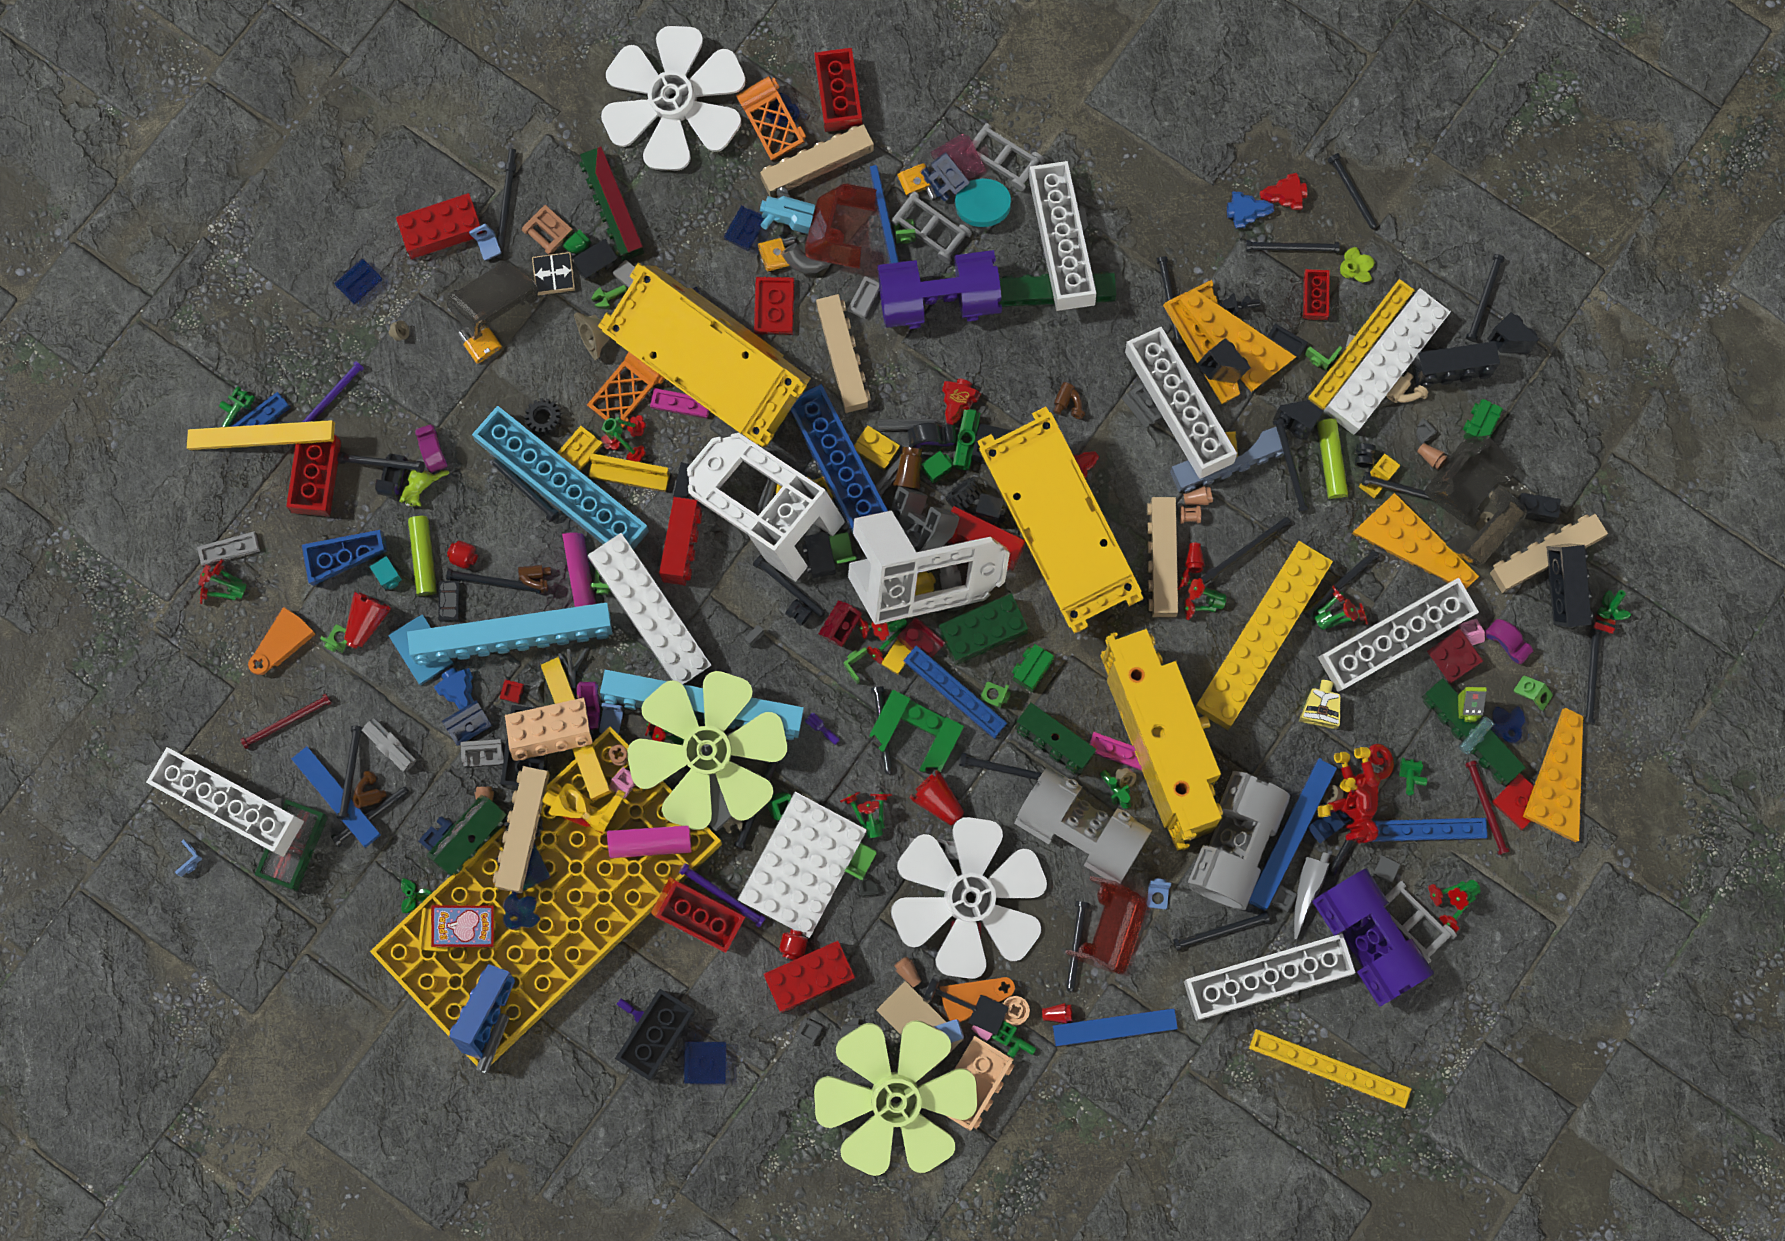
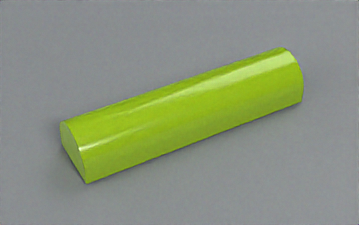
M1325 419L1319 421L1317 429L1328 499L1348 497L1337 420Z
M410 517L408 525L417 597L437 594L428 517Z

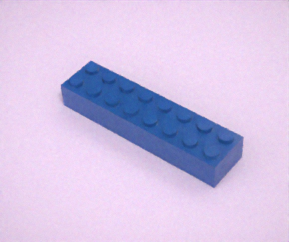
M822 384L802 393L789 412L853 534L854 518L888 512Z

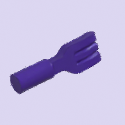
M812 712L808 719L805 720L812 729L821 731L834 745L840 741L832 731L824 727V722L815 713Z
M622 998L616 1004L627 1013H631L637 1023L644 1014L643 1011H636L632 1005Z

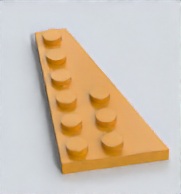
M1212 280L1194 288L1216 304L1218 303L1213 293ZM1190 290L1165 302L1163 306L1198 363L1214 346L1178 303L1181 298L1192 291ZM1206 377L1221 404L1240 395L1237 382H1222L1210 380Z
M1193 289L1178 301L1213 346L1227 338L1229 342L1234 344L1237 352L1247 360L1251 368L1240 379L1251 392L1296 358V356L1196 289Z
M1395 493L1352 533L1357 537L1359 536L1367 540L1372 545L1385 549L1386 552L1409 564L1416 565L1424 569L1425 572L1441 578L1446 583L1459 578L1465 589H1467L1479 577Z
M1564 708L1561 711L1523 817L1573 842H1579L1583 716Z

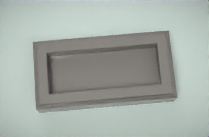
M865 276L847 310L865 319L880 291L879 282Z

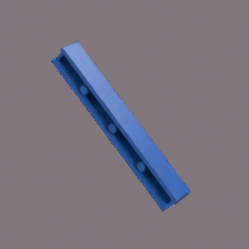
M1321 758L1316 761L1261 871L1248 904L1263 911L1268 908L1337 769L1322 761Z

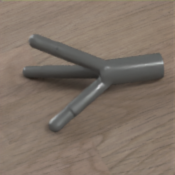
M587 646L574 667L571 649H567L568 663L562 653L558 654L568 671V680L572 689L576 688V670L589 649Z

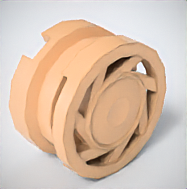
M1012 996L1004 1001L1003 1005L1009 1007L1004 1021L1012 1026L1023 1024L1030 1012L1026 1000L1022 997Z

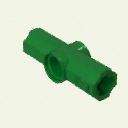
M964 410L952 465V467L959 470H969L981 416V413L976 410ZM963 437H970L972 441L964 443L961 439Z

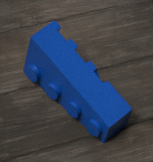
M376 530L303 544L302 550L308 584L314 586L386 553L387 547L384 532Z
M488 964L486 969L480 974L478 984L471 991L466 1006L461 1009L459 1019L450 1030L449 1037L461 1053L479 1060L482 1059L484 1054L482 1051L485 1044L489 1042L492 1026L497 1022L500 1015V1007L505 1006L515 982L509 971Z

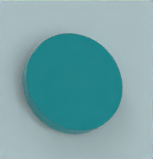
M984 178L975 179L957 192L955 198L956 212L969 225L976 227L993 226L1003 221L1009 214L1011 196L1007 188L998 181Z

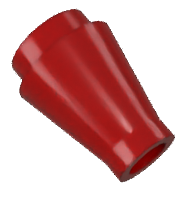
M1194 542L1189 544L1185 567L1189 569L1188 572L1200 573L1205 567L1200 543Z
M1066 1003L1049 1008H1042L1043 1021L1048 1020L1061 1023L1072 1021L1071 1004L1066 1005Z

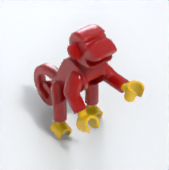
M1374 744L1369 748H1355L1354 755L1356 758H1362L1363 763H1361L1364 772L1357 776L1353 775L1351 765L1348 766L1350 754L1347 752L1335 753V762L1342 763L1341 771L1344 779L1340 784V788L1349 793L1347 799L1342 798L1327 805L1318 806V817L1331 816L1330 812L1340 810L1354 819V822L1346 827L1351 832L1345 837L1346 840L1357 841L1358 844L1374 841L1378 837V827L1372 821V817L1378 807V786L1380 780L1389 777L1394 767L1391 752L1382 744ZM1377 752H1379L1383 756V758H1379L1377 756ZM1372 764H1384V768L1382 769V771L1376 773L1374 772Z

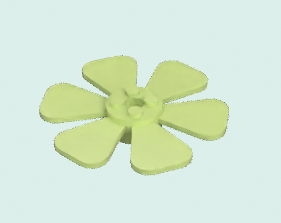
M720 671L711 672L705 677L703 681L705 726L701 727L698 725L687 691L678 681L665 682L643 702L641 708L642 715L648 722L685 739L683 745L637 739L627 749L632 780L642 789L656 786L686 765L691 768L662 805L663 816L668 821L681 826H689L690 829L694 830L704 829L709 825L712 817L709 774H716L727 808L731 816L737 820L742 821L751 818L772 798L773 787L767 779L730 761L731 755L777 762L782 760L787 752V742L782 720L773 712L760 714L729 736L724 733L752 697V687L743 678ZM707 744L711 745L713 748L712 754L704 756L701 751L702 747Z
M919 1020L907 1023L901 1035L898 1072H891L884 1034L878 1025L874 1023L863 1024L838 1041L836 1045L838 1059L874 1084L873 1088L870 1089L836 1077L826 1076L818 1080L815 1085L816 1119L820 1125L826 1128L839 1126L869 1111H874L875 1115L842 1143L840 1151L844 1162L869 1175L883 1174L888 1169L890 1163L893 1127H901L907 1162L913 1171L925 1173L953 1155L955 1151L953 1137L919 1112L921 1108L959 1120H966L972 1117L977 1108L976 1080L974 1075L967 1069L959 1068L920 1086L916 1084L920 1078L950 1052L951 1041L947 1034ZM895 1096L901 1098V1101L897 1104L891 1102V1099Z

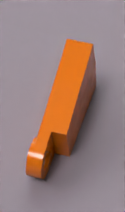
M283 607L254 655L250 658L248 662L250 671L255 675H264L272 667L279 666L316 634L300 617ZM263 660V662H262L263 668H262V669H260V668L255 669V668H256L255 662H256V661L261 662V661Z
M1002 977L941 986L940 990L976 1006L980 995L997 1002L1009 998L1014 993L1015 985L1011 979ZM1002 982H1005V985H1010V988L1007 990L1008 993L1004 994L1003 991H999ZM941 996L949 1021L958 1019L961 1023L971 1018L973 1010Z

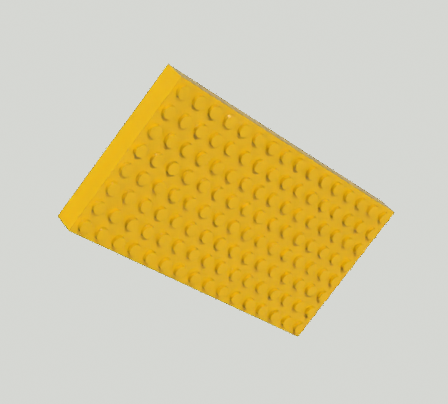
M611 727L607 728L593 742L608 785H610L612 778L623 767L630 771L628 761L622 766H617L613 764L609 757L611 747L622 745L626 751L629 747ZM621 751L618 754H614L616 759L623 757ZM576 758L547 785L545 792L546 794L553 782L561 787L569 783L574 785L581 794L592 801ZM664 781L649 789H642L635 785L628 796L622 799L603 834L591 827L579 825L561 816L550 815L548 812L551 807L543 803L540 814L543 820V831L540 832L541 835L534 841L522 894L497 889L495 887L496 883H493L494 873L499 871L500 867L498 856L500 851L504 850L505 845L503 843V835L506 831L504 825L477 850V853L471 859H468L463 864L464 866L458 874H453L445 880L370 952L448 1036L452 1026L456 1024L460 1017L461 1009L466 1006L471 991L478 984L480 974L486 969L487 965L509 971L515 982L505 1006L500 1007V1013L508 1015L509 1021L492 1060V1065L651 913L670 877L683 882L688 876L679 873L681 867L687 863L689 868L695 871L722 845V842L708 827L700 830L690 829L692 853L610 858L607 831L681 826L668 821L663 816L662 805L672 792ZM611 790L610 794L592 801L594 802L592 806L596 808L604 807L612 800L616 792ZM432 905L494 906V947H449V953L418 950L423 908L431 909ZM467 1055V1057L477 1066L479 1059Z

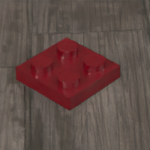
M1461 628L1427 651L1450 684L1483 662V659Z

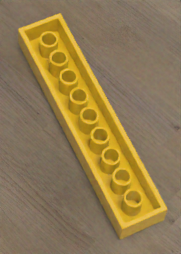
M1298 541L1196 705L1195 710L1197 712L1207 715L1208 719L1229 731L1331 566L1332 560Z

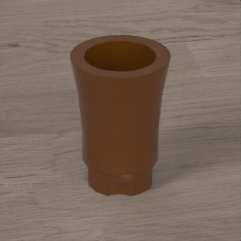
M903 447L893 485L920 489L922 449Z

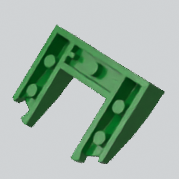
M892 690L869 737L871 738L875 735L882 744L878 749L884 752L901 719L935 737L919 771L925 772L926 767H938V771L941 772L964 726L948 717L944 718L911 701V698Z

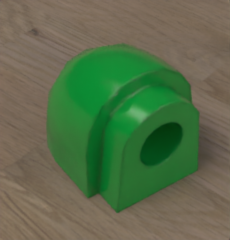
M579 229L564 243L563 247L570 253L581 254L590 248L589 245L592 242Z

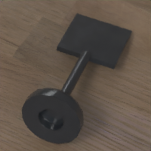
M936 975L932 977L923 998L924 1002H932L935 994L971 1009L973 1013L968 1023L997 1036L1008 1011V1006L983 995H980L976 1006L939 990L940 977Z

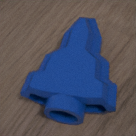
M1233 191L1232 202H1227V217L1233 218L1235 229L1244 228L1246 224L1253 223L1257 217H1265L1274 212V204L1265 200H1256L1253 196L1244 195L1243 192Z
M452 668L441 675L443 680L434 686L439 696H445L448 702H454L459 710L474 702L471 696L473 690L471 680L473 676L469 668L461 671Z

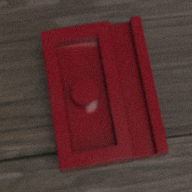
M916 617L896 638L910 651L917 645L931 658L945 645L943 640Z

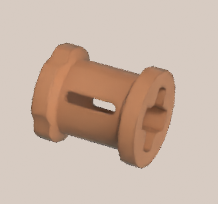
M1180 506V524H1184V522L1201 523V507L1184 508V506Z
M615 745L610 748L609 757L613 764L622 766L627 763V751L624 746ZM621 751L623 757L616 759L614 754H618Z

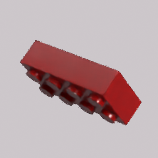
M1305 269L1303 319H1328L1330 270Z

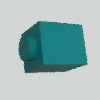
M387 556L369 566L384 590L395 588L402 580Z

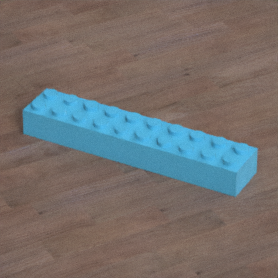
M499 406L490 413L472 434L475 442L602 544L622 533L634 550L649 532L648 526Z
M607 603L407 632L409 653L414 663H418V665H428L430 661L438 660V662H448L450 658L456 657L460 660L468 659L470 655L477 654L479 657L490 655V652L497 651L499 654L510 652L511 649L525 651L530 649L529 647L531 646L545 648L552 643L565 645L572 640L585 642L593 637L606 639L609 635H613Z
M605 670L600 695L602 701H605L607 704H622L627 709L636 710L637 707L642 708L643 702L667 681ZM683 685L687 691L696 719H701L705 723L703 688ZM751 698L727 728L742 727L762 713L773 712L782 720L786 739L794 740V737H799L804 707Z

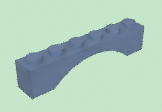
M1273 427L1263 431L1256 443L1243 455L1237 457L1234 464L1199 479L1189 460L1172 466L1170 473L1179 493L1183 491L1189 493L1201 484L1207 486L1219 477L1221 479L1228 478L1232 475V472L1237 470L1239 472L1246 471L1250 468V465L1256 463L1257 465L1264 464L1271 457L1279 458L1284 456L1277 428Z

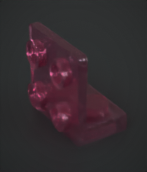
M965 134L957 136L930 152L934 160L947 152L967 179L985 170L970 137Z

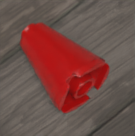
M355 591L344 639L347 641L346 645L355 649L358 646L363 647L390 612L391 607L385 603L381 605L379 600Z
M936 770V776L931 774L916 788L918 792L915 796L911 794L909 798L951 826L959 819L964 818V810L943 775Z

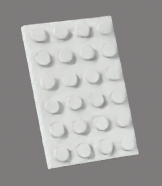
M794 792L738 900L794 930L802 931L803 935L810 938L846 867L858 848L866 829Z

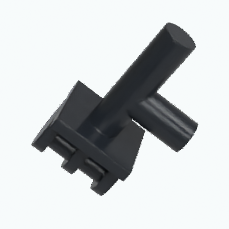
M1233 293L1220 306L1235 316L1239 312L1238 309L1260 307V300H1251L1250 296H1245L1241 301L1237 302L1235 293Z

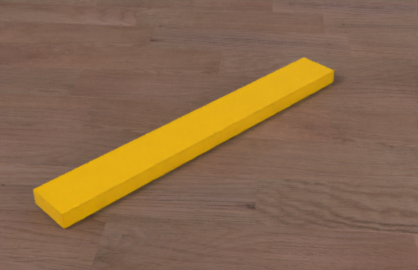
M1400 279L1395 283L1310 394L1308 400L1323 410L1326 408L1415 291L1413 288Z
M331 420L189 429L187 449L201 450L334 441L335 422Z
M557 657L542 664L541 668L555 704L575 700L561 659ZM593 743L584 747L572 748L592 801L610 794L611 790Z
M1255 1029L1249 1046L1250 1050L1398 1107H1406L1411 1092L1409 1087Z

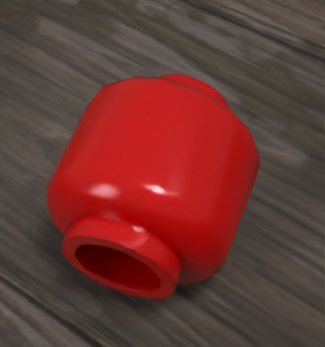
M459 540L450 545L447 557L452 565L467 569L470 565H475L478 554H476L474 545Z
M791 929L790 933L785 932L782 934L779 951L783 953L782 957L795 960L805 955L808 939L802 936V931Z

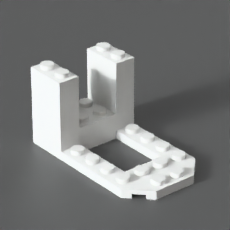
M740 433L731 434V437L712 438L687 468L689 494L745 532L767 563L795 582L808 566L794 546L810 526L815 524L831 536H834L845 522L825 489ZM742 461L782 486L759 516L719 490Z
M892 511L854 518L853 534L867 559L851 562L849 564L848 578L875 625L984 601L991 595L989 592L994 587H1000L1005 582L1010 552L992 537L916 552ZM969 562L966 585L915 596L917 574L919 572Z

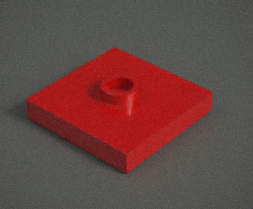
M1519 773L1492 803L1520 830H1523L1530 822L1523 815L1534 786Z

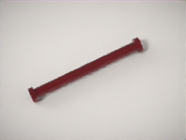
M325 693L322 698L247 738H241L240 741L243 747L248 749L250 748L249 745L326 704H332L327 693Z
M1476 760L1470 761L1465 766L1469 768L1498 846V855L1508 853L1510 849L1506 847L1476 767L1478 763Z

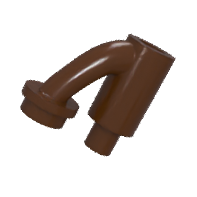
M1063 382L1054 401L1055 409L1053 412L1060 415L1062 410L1067 408L1070 399L1073 398L1075 408H1072L1071 416L1081 420L1086 413L1082 411L1080 395L1072 384Z
M542 565L518 567L519 581H522L529 587L541 590L542 594L548 592L547 580H543V575H551L550 567L543 568Z
M365 771L363 778L355 788L353 803L356 808L381 802L382 798H386L385 790L363 791L366 785L371 786L376 782V776L372 771Z

